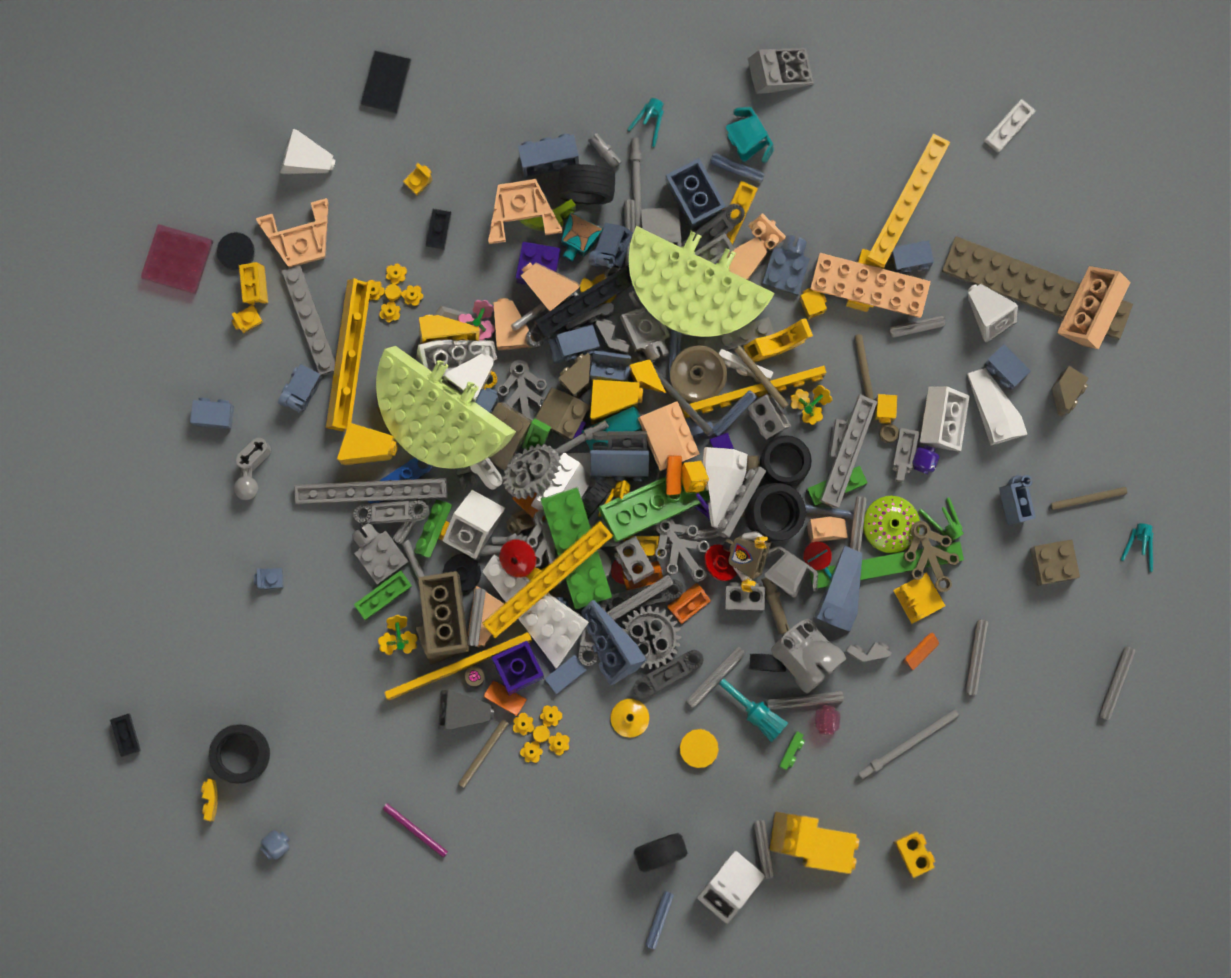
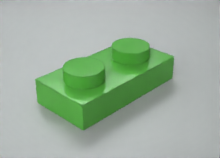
M534 418L522 448L529 450L531 445L535 448L537 444H540V446L545 444L551 427Z
M798 731L795 732L778 767L787 770L788 767L792 768L796 760L794 754L797 749L801 750L805 742L802 739L804 734Z

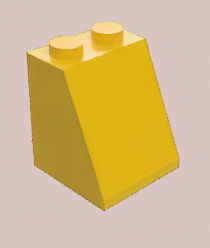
M593 380L591 424H597L633 406L638 408V403H642L643 388H639L638 382Z
M349 422L337 460L345 466L391 460L392 456H396L399 445H397V441L392 435Z
M817 828L813 859L804 857L802 865L851 874V870H855L856 858H853L854 850H858L859 839L856 838L857 834Z

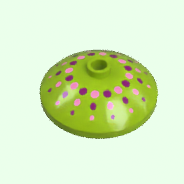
M884 496L875 500L867 508L864 516L863 531L868 542L877 550L885 553H898L910 547L913 540L911 527L920 520L916 509L910 502L898 496ZM892 520L897 521L896 527L892 525Z

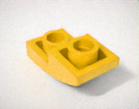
M208 779L207 782L204 781L201 788L202 798L209 800L208 803H205L202 814H204L203 819L214 821L218 804V791L215 779Z

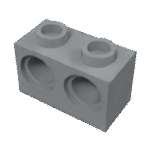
M771 394L764 395L747 407L750 417L756 421L760 434L766 440L777 436L791 427L779 404ZM761 405L765 407L764 414L760 410ZM771 421L775 424L774 430L770 427Z
M636 536L615 547L616 553L614 556L619 564L623 563L626 569L623 572L628 581L632 580L635 584L654 574V568ZM625 549H632L634 554L631 557H626L623 555ZM636 565L642 566V573L635 574L632 571L633 567Z
M729 583V586L725 587V611L763 612L765 587H760V583L751 586L752 592L758 593L760 597L758 602H752L749 599L751 592L742 591L741 583ZM731 592H738L740 600L737 602L730 599Z

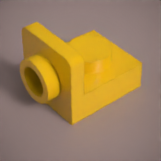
M419 163L415 165L416 169L403 181L416 196L433 181L431 170L426 165L421 166Z
M254 305L237 314L235 312L232 313L234 319L231 321L236 330L240 329L243 333L263 323Z

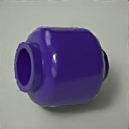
M927 445L924 448H917L913 459L914 470L925 474L934 472L940 458L935 453L936 449Z

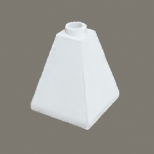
M293 129L287 143L280 173H328L329 170L333 171L335 160L332 159V154L298 130Z
M982 284L978 286L973 285L968 289V299L985 342H988L1017 322L1018 306L1016 303Z
M480 354L447 372L444 380L461 393H463L468 382L474 383V387L477 385L479 389L472 399L475 402L481 389H484L492 371L494 360L489 355Z

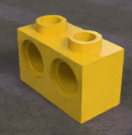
M914 831L894 841L912 878L935 868L933 865L935 859L931 852H927L924 846L927 842L922 833L919 834L917 831ZM910 839H914L917 843L914 850H909L907 847V842ZM919 857H923L925 860V865L922 868L916 866V860Z

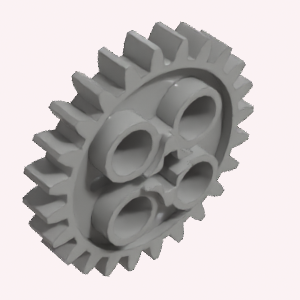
M537 444L535 448L531 445L528 451L524 449L523 454L518 453V458H512L513 463L507 465L509 470L504 471L506 476L503 477L505 481L503 485L509 494L518 499L521 497L526 499L528 495L533 498L534 493L539 495L541 489L546 490L547 484L552 485L551 479L557 478L555 473L560 472L557 468L561 466L559 462L561 459L558 453L550 445L547 447L546 444L542 446Z
M651 606L648 607V611L641 607V613L634 610V617L627 615L630 621H623L622 623L626 628L622 629L638 647L640 644H646L649 648L648 653L644 654L647 661L641 668L648 664L649 669H651L654 663L659 668L661 661L666 665V658L673 659L671 653H678L674 647L681 646L680 643L676 642V639L682 638V636L676 635V632L681 629L674 627L678 621L671 622L672 614L668 617L665 616L666 610L659 613V607H656L655 611H652ZM654 620H659L662 623L661 630L656 631L652 628ZM644 621H648L650 634L655 635V638L652 641L656 650V654H653L650 640L645 639V637L648 635V632L645 627ZM640 625L643 628L641 636L634 634V626ZM659 639L667 641L666 649L658 648L657 641Z

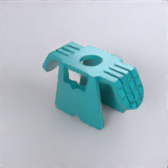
M752 107L734 109L733 114L735 116L748 118L726 126L730 142L734 147L738 148L737 153L743 162L749 160L768 145L762 157V162L766 163L774 152V145Z

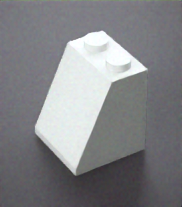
M471 490L454 512L442 541L477 559L500 522L505 507Z

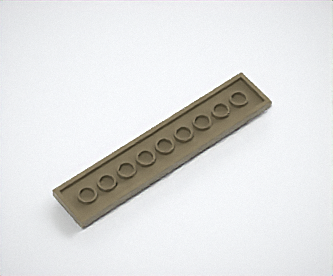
M957 236L954 238L942 272L977 286L982 284L1000 295L1063 319L1080 286V283ZM1122 300L1106 333L1107 336L1117 340L1121 339L1133 306L1132 303Z

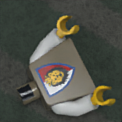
M758 531L744 533L742 536L735 538L734 541L727 539L723 545V549L730 552L728 562L741 578V589L745 592H752L751 586L756 585V582L752 581V579L762 575L771 542L767 541L768 537H763Z

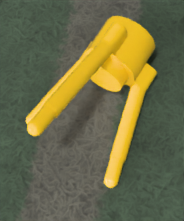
M625 480L618 481L615 489L611 490L604 504L610 502L614 496L623 499V496L630 492V484Z

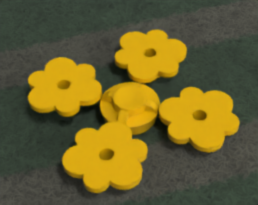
M399 263L387 267L386 271L388 274L386 278L391 280L392 284L388 285L386 289L381 287L382 283L380 281H368L372 282L369 300L374 299L377 301L384 294L390 300L387 305L383 304L381 306L382 310L379 313L380 318L386 319L388 323L392 322V320L397 321L400 318L399 312L401 309L399 306H396L394 301L398 300L401 295L405 299L406 304H412L413 306L419 305L420 300L424 297L421 293L422 289L418 285L414 287L409 285L407 290L401 291L397 284L400 281H405L407 269L401 267Z
M544 706L543 713L540 714L544 725H539L535 728L532 724L533 718L528 717L526 713H520L518 717L513 719L515 723L513 725L514 732L526 735L527 732L533 731L535 741L531 743L526 742L524 748L520 750V754L522 757H525L526 762L532 761L537 763L540 760L539 755L543 751L539 748V743L546 742L547 740L551 744L549 749L555 751L557 755H562L564 750H569L568 743L570 738L567 735L562 736L560 732L556 733L555 736H550V731L547 728L551 725L557 726L558 721L562 719L563 715L558 711L557 706Z

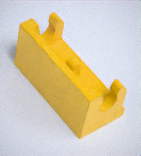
M258 262L239 265L243 302L250 305H255V302L268 303L265 266Z

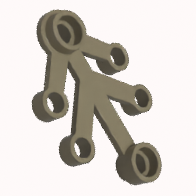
M924 521L915 522L911 527L913 540L909 550L904 553V559L908 562L916 559L915 552L920 541L924 549L916 568L911 572V576L916 580L921 579L924 576L923 570L929 560L937 579L935 582L936 589L940 592H946L950 590L952 582L943 575L936 556L946 560L950 565L957 564L959 556L931 546L929 539L939 542L942 547L950 546L952 539L947 535L942 536L930 531L929 525ZM919 527L923 528V534L917 533ZM943 538H947L949 540V543L947 545H944L942 543ZM909 552L913 554V559L911 560L907 558V553ZM952 555L956 557L955 563L950 561ZM916 570L921 572L920 577H915L914 572ZM941 581L946 582L945 588L940 587Z

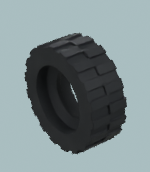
M601 478L582 500L588 519L612 490V487Z

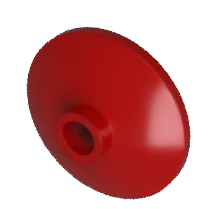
M513 539L506 542L500 550V564L509 575L521 578L529 575L534 570L536 555L533 548L527 542Z
M720 544L713 545L706 551L705 565L714 578L720 581H729L737 573L728 562L730 552L724 550L723 545Z

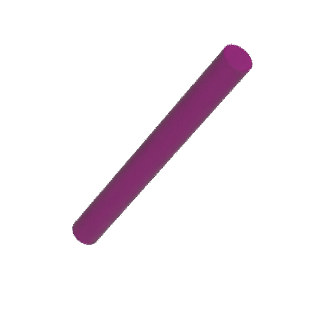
M388 803L383 807L386 813L440 856L445 857L448 853L446 849Z

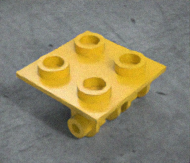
M927 572L924 573L921 579H913L893 590L911 624L945 607Z

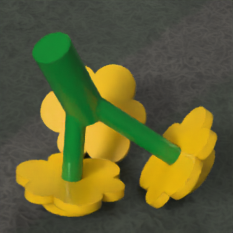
M818 385L813 389L814 401L810 403V398L808 397L809 393L802 389H797L795 395L793 394L790 397V406L793 409H803L802 421L804 423L815 425L816 422L822 421V409L820 407L816 408L815 404L821 402L822 405H826L832 402L830 391L822 385Z
M395 615L387 618V628L396 631L397 638L389 633H384L383 636L379 637L378 644L380 645L379 650L381 652L391 655L393 650L398 648L399 650L403 649L404 653L409 654L412 652V649L417 648L416 642L418 637L416 634H411L410 631H405L404 634L400 633V630L407 626V617Z

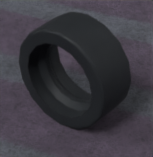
M750 654L749 669L786 672L785 665L772 654Z

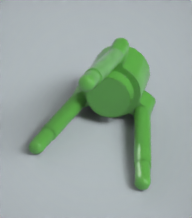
M949 497L947 502L954 522L946 508L942 507V511L949 522V525L945 526L946 531L927 513L919 509V512L943 536L947 535L953 541L964 534L962 531L963 527L959 523Z

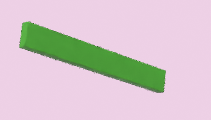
M960 541L951 543L948 547H942L941 545L933 546L950 554H957L959 561L964 560ZM923 549L916 550V559L912 562L904 559L905 552L862 560L860 580L912 571L916 568ZM911 552L907 553V558L913 559V554ZM952 555L950 561L952 563L956 562V557ZM936 556L939 565L949 564L946 560ZM929 560L927 561L925 568L931 567ZM836 565L827 567L831 575ZM816 570L819 574L817 589L827 587L830 579L825 570ZM809 571L813 589L814 574Z

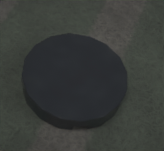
M228 233L218 242L217 257L222 265L228 269L239 270V265L251 263L254 259V244L243 233Z
M455 555L444 565L443 573L457 571L460 575L462 593L471 591L480 582L482 575L481 567L469 555Z

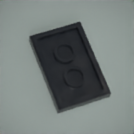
M374 51L361 105L398 113L411 59Z

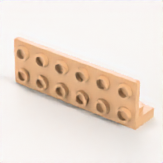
M819 253L811 290L921 318L931 281Z

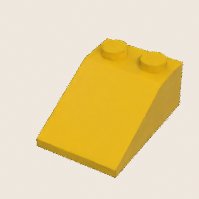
M440 315L419 317L421 344L433 340L479 341L480 330L477 326Z
M775 812L769 851L813 859L819 819Z

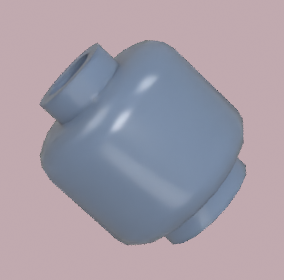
M273 830L261 840L262 846L260 849L269 860L271 858L277 860L289 850L287 842L290 839L283 831L278 833Z

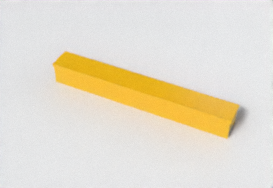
M355 278L347 280L326 422L327 429L344 432L347 430L349 422L351 423L372 282L359 281Z

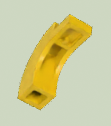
M801 319L784 330L769 336L756 338L743 347L755 363L787 352L805 343V340L811 338L813 334L807 320Z

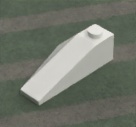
M433 340L418 345L416 361L430 371H433L438 360L445 362L443 366L445 364L448 365L443 375L445 376L447 372L480 354L489 355L493 360H497L493 341Z
M984 368L968 373L969 382L990 446L1027 435L1022 416L988 370Z
M704 448L703 466L709 477L706 491L709 490L710 495L708 507L711 527L719 529L720 521L728 514L727 509L729 505L737 498V490L743 484L748 454L735 449Z

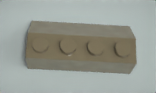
M456 571L418 577L427 654L469 652L460 575Z

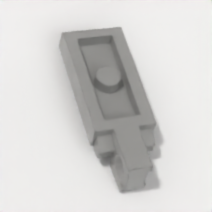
M904 428L899 430L892 465L893 471H897L896 482L903 483L905 473L910 474L913 467L919 431Z

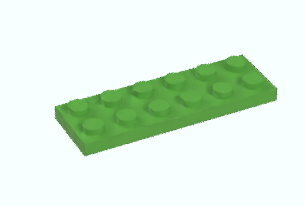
M666 477L624 495L623 499L617 498L600 506L598 510L616 543L701 503L696 497V492L686 493L682 482L680 494L667 495ZM706 487L704 491L698 492L705 502L710 500L709 490L706 491Z
M578 487L540 498L558 556L591 529ZM598 550L565 577L575 609L587 606L592 600L599 602L612 598Z

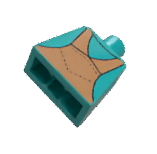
M571 212L561 239V245L567 248L563 257L569 261H573L577 253L585 257L600 239L603 228Z

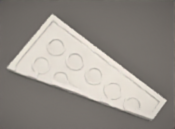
M496 555L492 556L482 571L505 602L531 581L527 577L517 578L506 573L500 564L499 557ZM549 593L518 618L556 669L589 623Z

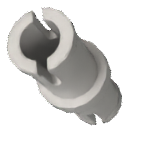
M598 133L588 140L599 152L598 155L603 157L612 169H615L622 162L611 150L612 147L607 145Z

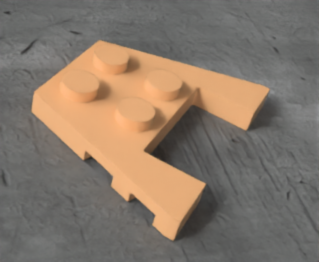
M536 179L498 185L488 238L489 244L506 242L504 222L543 217L545 236L562 233V228Z
M327 198L311 202L315 222L278 232L273 214L256 218L258 224L289 268L326 258L329 206Z

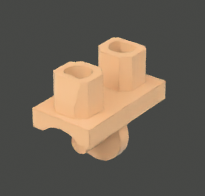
M763 213L748 225L752 233L762 239L769 250L777 246L786 237L775 226L776 222L769 220Z

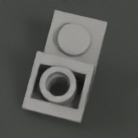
M602 319V321L597 320L596 328L608 350L628 355L629 345L626 344V341L621 339L612 340L615 332L613 322Z
M879 642V644L873 643L867 654H864L865 650L856 644L848 646L845 651L846 654L860 663L886 658L892 654L888 651L889 647L882 642Z

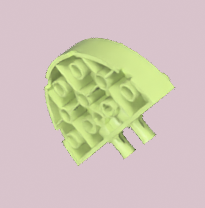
M636 226L629 248V271L633 287L645 308L658 321L675 331L700 337L718 336L733 332L754 320L766 308L775 294L730 272L728 268L736 253L731 251L727 258L730 252L727 248H725L719 263L714 264L695 255V248L702 236L697 234L693 241L696 233L692 231L685 246L679 247Z
M397 346L384 349L376 377L378 405L390 433L412 456L436 467L464 468L492 457L502 450L516 433L515 430L472 400L479 389L477 385L474 387V383L468 382L463 393H461L442 379L448 368L447 364L443 366L445 362L438 360L433 371H430Z

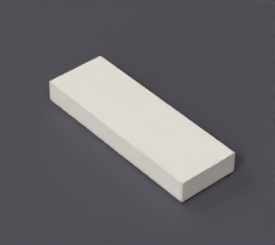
M1021 99L984 142L999 153L1035 113V110Z

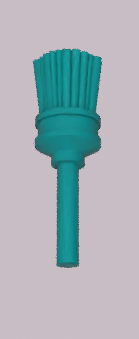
M724 678L719 683L721 687L746 708L745 711L748 713L746 720L750 721L754 727L757 726L770 742H773L787 726L788 722L770 711V708L764 705L763 701L751 703Z

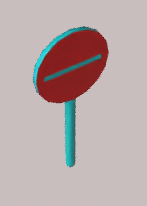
M823 542L810 543L804 550L803 559L805 563L814 570L824 569L829 579H831L832 575L827 568L832 560L831 549Z

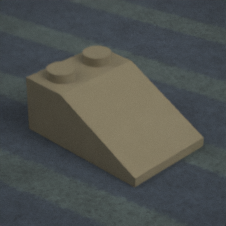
M498 402L492 415L515 430L516 433L502 450L489 459L493 464L506 471L507 465L512 462V458H514L525 440L533 420L505 403Z

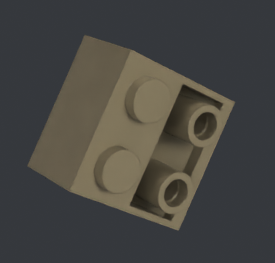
M589 353L586 355L581 354L574 360L575 364L571 368L566 367L560 372V386L569 395L577 399L589 390L591 367Z
M1070 366L1060 374L1052 387L1057 412L1060 416H1063L1065 413L1069 414L1071 410L1073 411L1078 403L1076 398H1079L1088 387L1086 382L1089 378Z

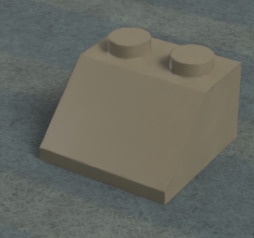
M551 387L535 419L550 426V431L562 438L572 440L590 406L574 396Z

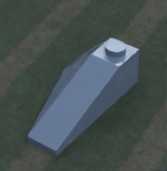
M847 546L843 547L814 616L819 620L849 632L858 614L862 565L861 552Z
M595 600L590 601L581 611L583 618L589 622L586 628L588 633L592 635L595 643L593 649L594 652L598 653L601 662L598 663L599 668L610 686L637 671L647 661L637 644Z

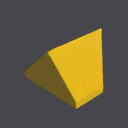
M650 359L629 366V373L633 381L639 383V388L666 393Z

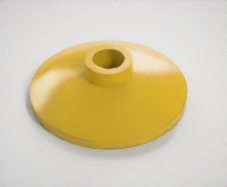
M624 699L614 706L611 712V724L614 730L621 736L628 738L636 737L646 730L649 724V712L642 702L636 699ZM628 714H632L634 716V720L629 722L627 721L626 716Z

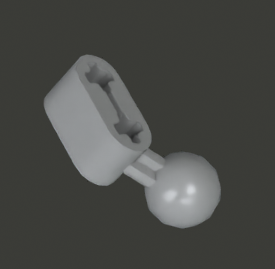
M262 438L252 440L236 458V462L241 468V478L235 482L234 492L241 500H250L257 495L258 484L252 478V471L271 454L270 445ZM259 446H262V451L258 449ZM248 459L249 464H246L244 461Z

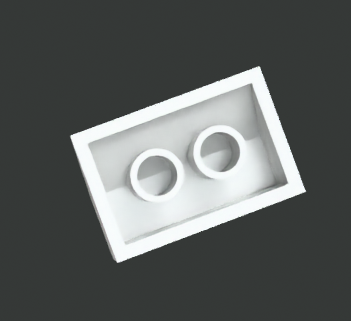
M947 386L928 387L920 443L935 448L961 451L969 395Z
M563 453L559 461L561 466L557 467L560 472L555 473L557 478L551 479L552 485L547 484L546 490H540V494L536 495L531 506L539 511L544 510L540 498L574 487H578L582 498L593 479L580 462Z

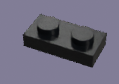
M432 210L426 247L445 250L452 215L450 211Z
M125 714L110 719L120 756L124 757L141 751L131 715Z

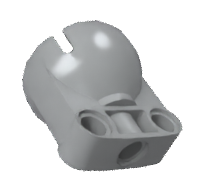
M805 619L796 624L771 649L773 656L785 665L792 673L796 684L806 693H809L824 680V674L817 668V665L827 675H830L846 660L842 650L829 642L810 619Z

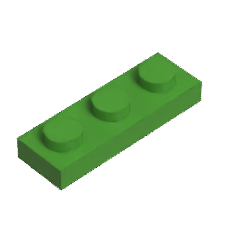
M860 466L853 468L845 493L867 484ZM827 480L807 488L814 506L822 504L820 498Z
M436 499L431 508L429 518L424 524L420 539L416 543L415 553L430 558L452 504Z
M399 571L356 602L354 606L364 620H367L413 586L403 572Z

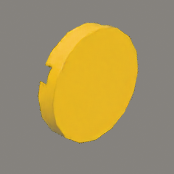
M703 729L688 732L680 744V754L683 760L689 766L695 768H703L712 764L717 758L719 751L718 742L714 735Z

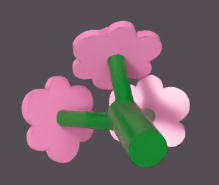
M476 300L473 312L477 313V318L473 319L471 314H460L458 321L479 327L480 341H483L485 338L489 339L492 336L491 333L495 331V326L489 320L483 322L481 319L485 317L490 318L494 307L487 300Z

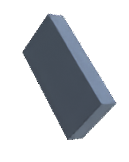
M574 655L546 677L545 680L554 692L558 694L587 669Z

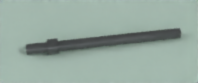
M642 353L636 356L639 362L647 360ZM652 362L664 389L676 402L678 401L679 405L708 436H711L714 433L713 429L660 374L657 366Z

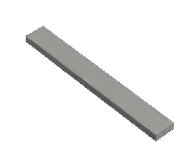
M446 478L295 484L294 497L295 504L447 498Z

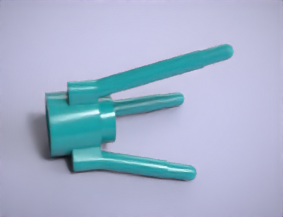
M650 98L649 102L645 103L643 109L627 130L631 131L645 112L647 115L643 121L644 125L650 116L654 118L658 116L652 147H655L661 118L664 114L662 110L664 103L659 99Z
M1138 523L1137 529H1132V535L1123 552L1121 561L1125 560L1137 536V540L1143 541L1142 555H1145L1148 542L1149 571H1153L1154 533L1152 532V525Z

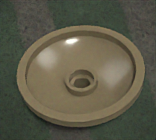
M697 345L684 349L675 357L670 368V380L673 388L685 400L691 402H698L717 396L723 389L727 379V367L723 358L717 351L707 346ZM696 368L700 369L699 374H694Z

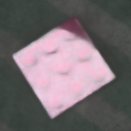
M158 224L141 278L196 294L213 240Z

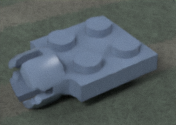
M787 235L781 248H773L762 284L798 295L810 258L804 256L806 240L799 237L797 245L794 247L792 245L795 236Z

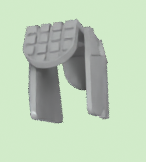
M779 545L769 550L767 557L778 552H782L784 555L765 573L766 578L775 583L777 587H781L784 592L796 598L810 571L814 574L813 592H817L819 574L816 570Z

